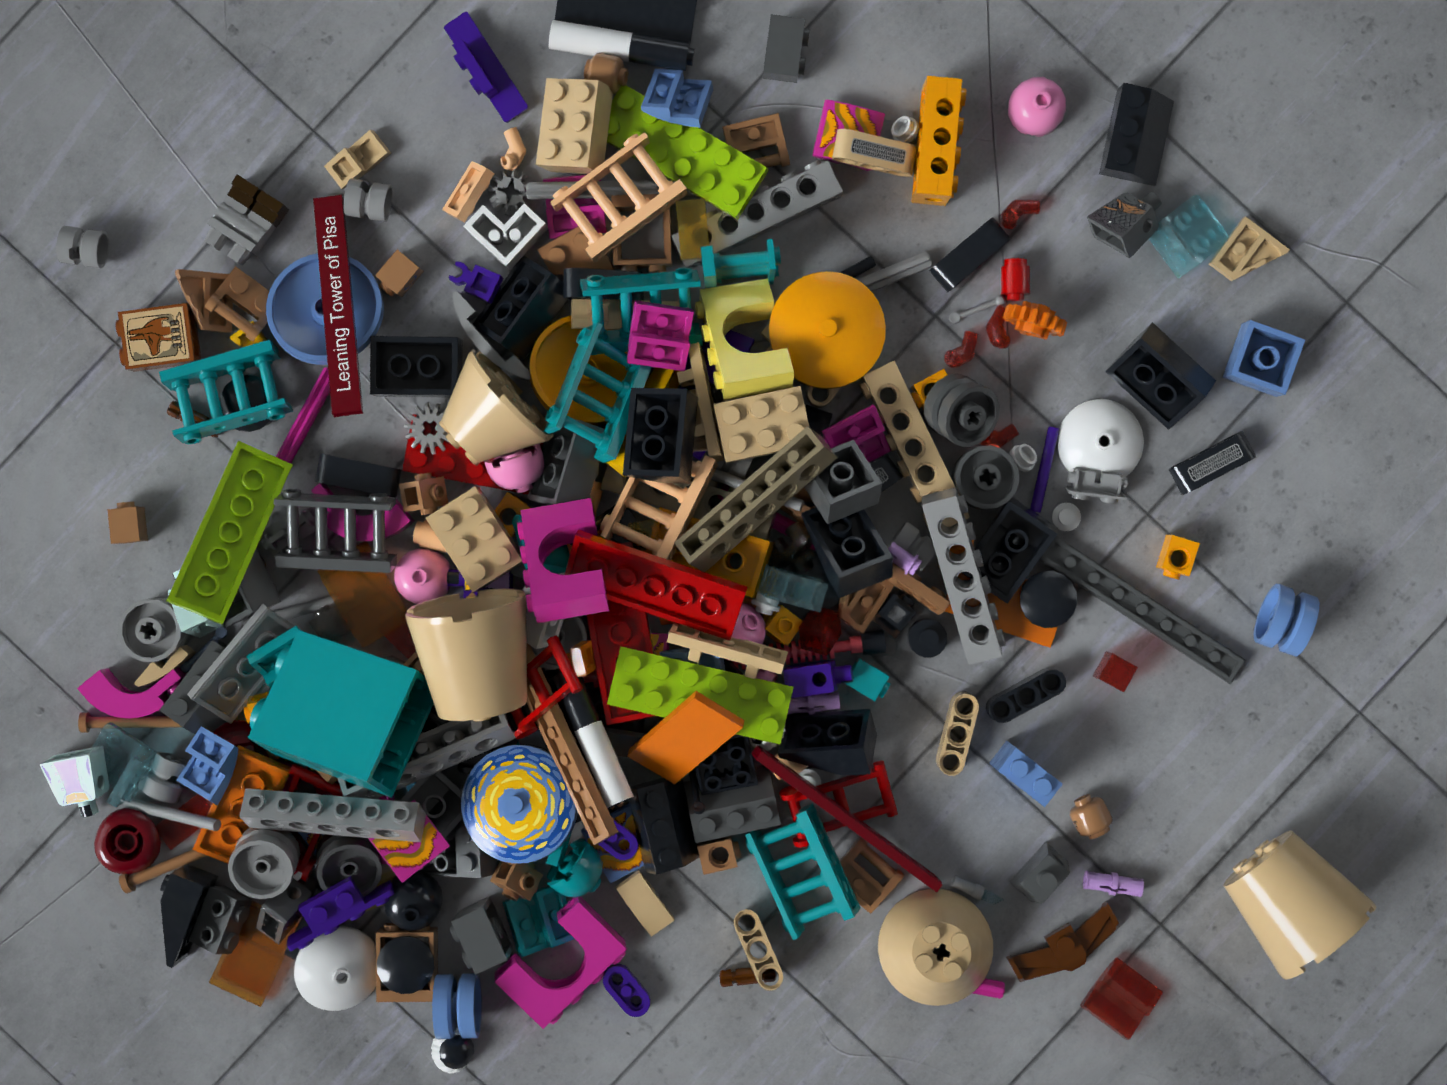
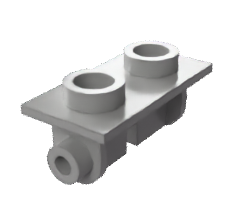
M1075 469V471H1069L1068 482L1072 483V486L1065 485V489L1069 494H1072V498L1089 500V496L1100 497V501L1106 503H1117L1118 499H1127L1123 492H1121V489H1126L1128 479L1122 477V474L1101 472L1099 483L1095 482L1096 471Z
M301 506L298 508L299 542L316 531L315 513L311 507ZM287 516L265 529L261 536L263 539L261 544L266 550L271 551L274 558L287 546Z

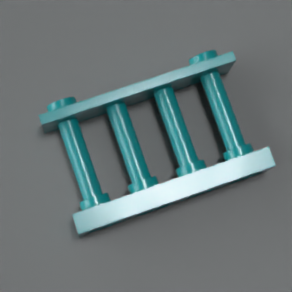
M767 239L766 251L720 256L719 253L713 254V245L701 247L705 288L716 287V283H722L724 279L767 275L769 285H774L775 277L779 276L778 265H781L780 247H774L773 239Z
M683 267L672 272L612 277L591 275L587 279H580V286L583 296H591L592 323L598 322L602 324L598 338L622 352H628L633 315L632 292L649 291L650 302L662 304L661 290L679 289V307L691 308L690 287H701V281L697 269L692 270ZM620 293L622 328L607 331L604 327L603 295ZM692 322L689 342L690 344L699 342L700 346H703L699 323ZM593 349L591 355L602 354L596 351L595 349Z
M597 322L587 328L584 327L577 337L576 342L579 345L556 402L546 414L545 421H547L544 432L550 434L564 427L595 444L597 450L594 458L605 463L617 458L626 435L631 388H644L652 367L627 363L626 353L598 338L602 324ZM593 349L625 366L627 373L622 382L588 364ZM582 375L616 392L617 399L614 406L609 407L578 390ZM572 400L603 416L607 422L604 432L599 433L567 416Z
M266 340L160 371L161 382L171 391H176L184 427L172 430L173 436L182 443L196 444L201 442L204 437L266 419L279 420L284 418L285 414L293 412V407L285 398H278L271 364L273 361L281 359L277 346L271 340ZM256 366L260 369L267 403L251 407L243 373L245 369ZM229 374L232 376L240 411L223 416L215 381L218 379L217 377ZM201 382L204 383L212 419L195 424L188 388H190V385Z
M813 803L804 806L796 814V822L763 835L760 829L745 834L746 846L757 860L782 915L783 928L787 933H790L792 940L800 937L805 930L803 926L805 923L834 912L841 913L843 920L846 921L854 918L861 909ZM797 833L805 834L809 843L808 848L776 861L773 860L767 845ZM810 859L817 861L821 869L819 875L788 887L785 886L779 873L780 871ZM823 885L829 887L833 896L832 901L801 913L797 912L791 899L792 897Z

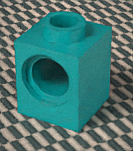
M858 657L852 666L854 681L845 684L873 701L878 696L883 698L891 684L887 682L890 676Z

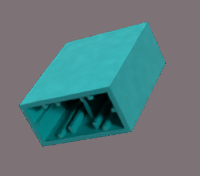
M298 630L292 645L285 646L277 657L275 664L277 677L267 698L258 701L250 716V727L252 730L248 739L274 755L392 798L434 704L425 676L416 669Z

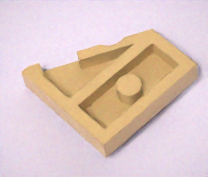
M1245 216L1214 255L1209 265L1227 279L1233 281L1288 253L1290 249Z

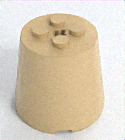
M517 589L477 590L478 596L462 599L460 598V593L431 599L407 609V614H405L406 621L437 715L440 719L448 721H485L491 719V717L514 711L526 704L527 631L526 597L524 591Z
M1292 830L1281 834L1271 841L1265 840L1255 848V854L1249 859H1243L1233 867L1234 872L1223 885L1277 972L1285 980L1304 973L1306 970L1304 965L1313 959L1318 964L1335 952L1370 919L1366 914L1367 911L1372 913L1376 909L1375 903Z

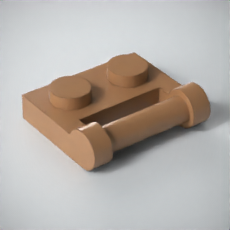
M779 113L722 126L726 144L742 153L777 145V154L754 159L767 168L781 165L782 167L790 165Z
M235 266L204 307L211 312L213 310L245 332L247 334L246 337L253 342L268 323L266 303L269 290ZM225 296L258 321L253 325L221 302V300Z
M859 837L839 861L858 903L871 914L903 879L905 874L899 869L895 870L867 845L868 842ZM859 853L888 878L883 885L854 860Z

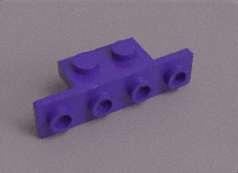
M463 12L447 23L444 29L454 43L452 46L457 52L453 57L463 71L468 69L473 78L469 82L477 94L483 93L490 99L505 123H509L528 110V104L469 13Z
M350 876L299 904L298 909L308 925L288 936V949L293 951L296 948H306L314 941V938L321 934H331L339 928V924L348 919L351 921L356 920L368 908L374 905L381 906L388 902L389 897L394 894L391 880L376 887L367 896L363 897Z

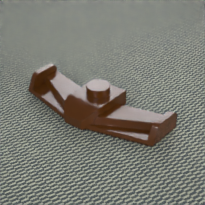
M1104 902L1076 931L1073 930L1070 923H1067L1044 936L1049 946L1013 956L1010 955L1006 958L1020 982L1063 970L1072 972L1084 965L1086 958L1120 927V924L1109 904Z

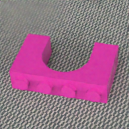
M591 498L521 510L522 522L517 523L519 538L525 541V546H520L522 563H527L528 570H523L525 587L531 590V594L526 595L528 612H534L537 623L609 611L602 569L571 575H559L550 572L543 566L546 558L552 551L560 546L573 543L578 530L598 536Z
M581 896L573 897L557 912L558 923L579 942L585 952L583 962L575 973L559 980L544 978L538 975L516 953L494 972V982L542 1029L549 1023H556L563 1015V1010L570 1003L572 1005L577 1003L582 998L584 990L591 983L593 985L598 983L603 978L604 971L611 964L616 965L626 954L625 939Z

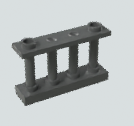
M286 489L274 499V505L287 507V546L275 556L276 567L391 573L397 566V554H388V551L385 550V511H390L396 505V498H388L385 493L370 494V497L304 494L299 489ZM298 506L315 507L316 547L313 550L302 549V546L299 545ZM327 508H344L345 549H342V551H331V548L328 547ZM356 509L373 510V550L370 553L360 552L356 548Z

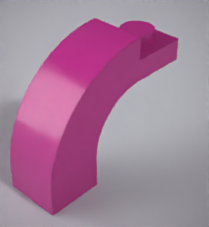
M319 483L311 490L313 494L334 495L328 486L323 483ZM397 499L396 505L390 511H385V539L399 534L415 522L408 512H404L402 504ZM327 508L329 512L327 514V527L334 533L344 537V508ZM373 513L366 516L356 515V541H373Z
M106 668L97 671L77 689L90 704L108 715L119 718H139L159 712L169 698L167 693L171 696L187 673L182 672L180 668L173 669L150 689L138 692L126 688L110 669Z

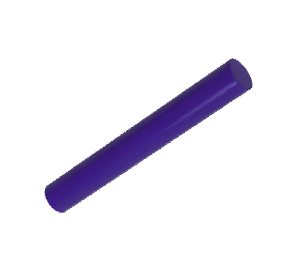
M1048 427L1030 506V509L1037 513H1041L1060 430L1055 427Z

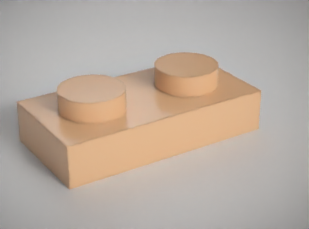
M471 161L442 210L465 223L468 216L473 213L479 198L489 187L490 180L495 173Z

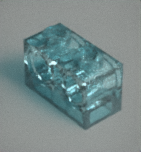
M766 564L758 592L765 598L820 612L829 584L818 578Z

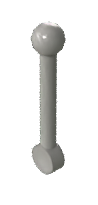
M998 295L995 300L961 313L952 312L949 316V321L952 324H957L960 319L996 305L1003 306L1006 303V298L1003 295Z

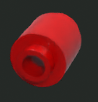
M1010 258L1004 260V266L1001 267V295L1007 296V301H1023L1025 295H1030V266H1027V259Z

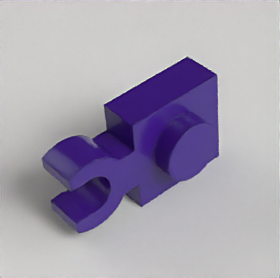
M455 262V265L462 269L463 273L457 278L449 275V280L458 286L466 284L464 291L467 294L492 304L504 278L478 265H475L471 272L463 262Z

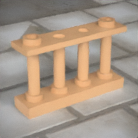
M645 132L640 136L634 134L623 143L625 147L570 188L564 186L553 195L554 199L550 202L556 212L565 207L588 238L589 246L585 250L594 263L688 194L687 188L680 179L675 183L672 180L668 181L644 149L650 143ZM633 155L637 157L659 187L658 192L660 194L652 200L644 198L621 167V164ZM610 172L636 205L634 208L636 211L629 217L621 216L597 183ZM587 189L612 222L611 227L613 229L604 235L602 233L598 234L574 201L576 197Z
M707 455L704 456L702 462L699 460L697 462L692 461L691 476L694 479L690 487L685 486L684 489L673 483H660L629 477L611 515L606 514L600 525V530L602 531L600 536L611 540L613 534H616L652 551V555L671 561L677 550L674 542L685 534L718 466L717 461ZM639 481L677 498L678 502L681 503L677 513L670 515L632 497ZM628 507L666 525L665 529L668 532L664 540L659 539L656 541L619 523L626 508Z

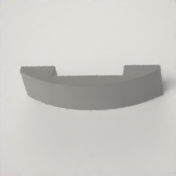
M455 290L452 293L456 314L464 331L474 345L489 360L504 371L523 380L530 381L529 369L516 355L505 361L475 328L471 321L479 314Z

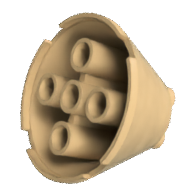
M473 349L466 358L442 420L439 422L440 426L448 433L446 435L447 440L456 449L462 447L466 451L465 455L476 466L480 462L549 441L554 436V433L548 434L544 432L547 421H545L544 416L534 404L530 406L527 402L523 401L519 396L523 391L499 366L489 360L486 355L480 351L475 355L476 351Z
M932 889L916 891L898 901L888 912L879 932L878 955L886 977L901 994L925 1005H948L966 998L981 985L992 963L993 938L986 918L970 900L950 890L939 889L936 893ZM941 944H944L942 953L936 955L933 952L934 947L939 948Z

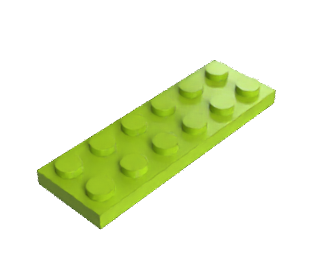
M627 85L621 86L611 104L607 143L621 150L625 147L623 143L634 134L640 136L645 132L650 143L644 149L666 178L673 182L680 179L688 191L738 220L768 173V168L701 128L669 123L643 112L641 105L645 96ZM635 155L632 156V158L639 161Z
M241 441L237 442L169 593L167 602L217 623H224L274 509V499L281 493L293 464Z
M620 647L607 705L665 718L695 691H698L744 720L743 728L736 735L781 744L793 692L792 686L758 678L752 679L737 673Z

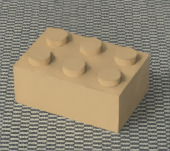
M546 78L536 158L537 166L556 173L588 174L605 161L613 96L608 85L600 80Z
M801 386L713 404L726 464L777 453L809 426Z
M474 486L426 517L429 525L472 592L483 589L522 564L519 548L480 487Z

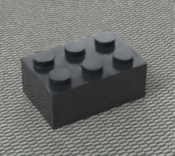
M371 336L370 394L376 397L450 398L462 371L463 340L459 337Z

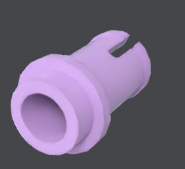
M895 542L888 548L893 556V563L905 570L904 574L906 575L909 573L913 576L923 562L919 559L918 554L916 556L912 555Z

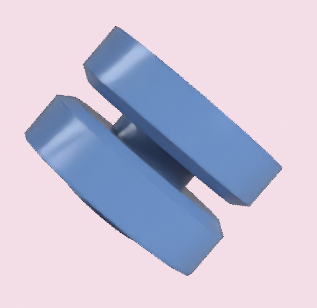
M1275 584L1267 593L1260 607L1254 627L1255 643L1270 648L1278 644L1280 652L1295 657L1300 655L1307 646L1317 623L1320 605L1318 597L1303 592L1295 596L1293 588Z
M453 974L436 975L432 999L433 1028L436 1039H452L456 1033L457 1025L462 1038L479 1037L482 1018V994L479 974H462L459 978L458 987Z

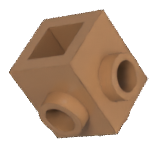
M431 473L414 475L415 481L399 484L404 512L420 510L421 515L432 514L438 510L437 507L448 504L444 476L432 478Z
M500 861L490 882L502 888V895L513 901H517L518 898L530 901L538 890L543 874L534 869L535 864L533 862L517 864Z

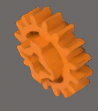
M1023 301L1022 306L1008 304L1003 315V319L1015 325L1014 329L1020 331L1021 334L1047 340L1048 335L1064 336L1068 323L1059 316H1055L1056 311L1051 310L1050 307L1028 301Z

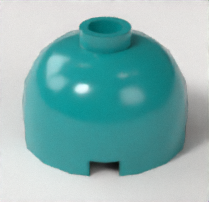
M582 838L569 844L573 849L564 857L562 866L556 867L552 865L547 874V878L551 881L547 882V884L563 896L576 898L588 892L592 893L601 883L602 859L597 850Z

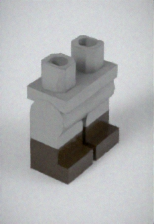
M236 174L231 183L233 186L207 223L211 226V229L205 238V242L220 251L229 238L235 244L227 256L243 266L252 254L256 257L258 256L261 248L266 244L289 209L277 199Z

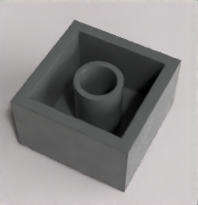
M854 440L831 448L838 458L804 487L827 524L879 503L882 482Z
M490 896L459 910L451 920V934L456 942L460 941L465 951L462 953L463 960L468 969H473L475 975L508 960L514 947Z

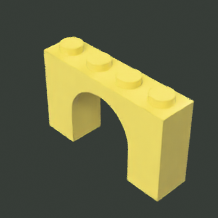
M768 278L700 289L699 301L695 302L697 318L703 319L704 325H701L703 341L709 342L710 348H707L709 365H715L716 372H713L716 390L721 389L724 400L764 394L793 387L794 369L788 348L760 353H746L735 349L725 339L727 332L737 325L770 319L774 308V299Z

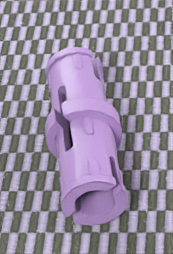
M839 692L791 698L788 714L809 713V715L820 711L840 710Z
M1085 871L1083 889L1104 891L1114 896L1117 893L1142 897L1144 879L1118 876V873L1111 872V874H1101Z

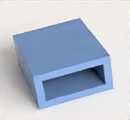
M1008 741L1003 744L989 762L996 770L1044 807H1046L1063 785Z

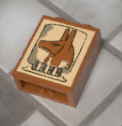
M188 303L118 312L119 320H116L115 325L117 335L122 340L119 356L121 364L125 366V370L137 372L180 366L201 360L197 323Z

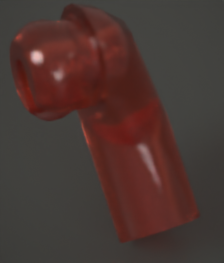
M1012 201L1002 211V226L1006 229H1014L1017 226V220L1023 214H1039L1040 201Z
M1001 305L996 307L988 321L986 332L990 343L994 347L1006 349L1010 345L1011 339L1003 326L1005 322L1003 315L1006 308Z
M964 331L962 345L945 353V363L951 368H958L971 361L974 357L979 334Z
M1011 423L1000 431L993 430L987 439L980 444L1001 448L1017 437L1019 432Z

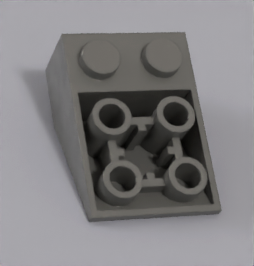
M462 819L445 837L450 846L418 870L424 872L423 875L484 878L494 874L500 860L491 857L475 844Z

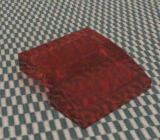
M1117 957L1104 970L1080 1006L1122 1038L1130 1040L1143 1017L1150 1015L1163 991Z

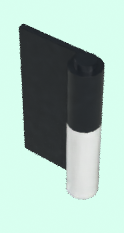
M557 0L555 20L552 21L550 28L549 49L589 56L601 53L620 57L626 62L686 71L687 66H692L695 49L690 48L697 0Z
M560 668L554 670L556 675L552 677V680L548 681L553 694L567 683ZM578 677L583 689L575 694L570 692L558 702V705L564 714L572 735L576 739L577 746L589 767L595 784L601 792L603 801L607 809L634 796L583 677ZM526 702L521 707L525 717L531 713ZM509 712L507 715L515 732L518 728ZM539 728L531 735L518 739L520 745L535 746L550 752ZM579 813L575 823L582 821Z

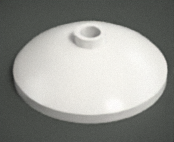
M1107 399L1086 401L1073 408L1065 416L1059 427L1057 450L1062 464L1068 472L1075 471V469L1096 471L1095 482L1100 483L1101 472L1122 474V477L1128 476L1135 469L1142 456L1144 437L1139 421L1128 408L1118 402ZM1101 436L1108 438L1109 442L1106 447L1101 446L1099 443Z
M339 926L331 934L324 935L323 933L314 938V941L309 946L300 949L294 965V979L302 997L311 1005L328 1011L345 1010L365 1000L376 987V944L364 932L345 926ZM346 973L343 979H336L338 974Z

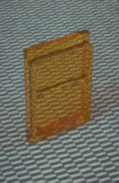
M363 541L356 546L360 552L370 553L372 551L367 541ZM317 570L324 586L362 648L367 647L406 622L405 614H407V607L386 573Z
M252 901L249 908V917L244 922L239 934L238 945L232 954L221 955L209 983L261 1007L286 957L284 953L287 948L288 936L295 932L299 922L296 923L278 945L256 928L262 905Z

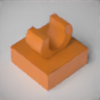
M591 640L579 642L570 648V653L566 654L577 677L587 676L596 669Z

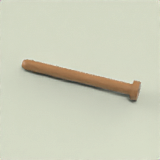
M81 712L78 719V728L81 733H88L90 728L181 727L168 716H143L139 718L91 717L89 712Z
M190 850L133 875L121 874L119 876L120 886L128 894L135 891L138 884L199 860L207 855Z

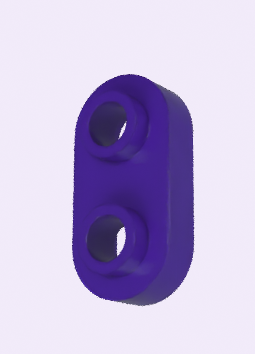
M613 818L618 833L598 845L616 859L628 860L638 851V838L633 832ZM622 839L630 843L629 849L623 850L620 848L619 843Z
M616 964L609 966L603 976L605 989L626 1014L632 1017L644 1015L650 1007L651 999L648 991L625 965ZM614 974H621L623 980L615 982L612 976ZM639 996L642 1001L640 1004H634L631 998Z

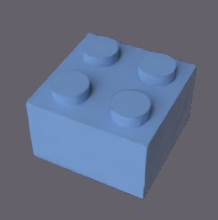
M1252 320L1244 322L1239 329L1222 378L1275 397L1286 395L1305 339Z

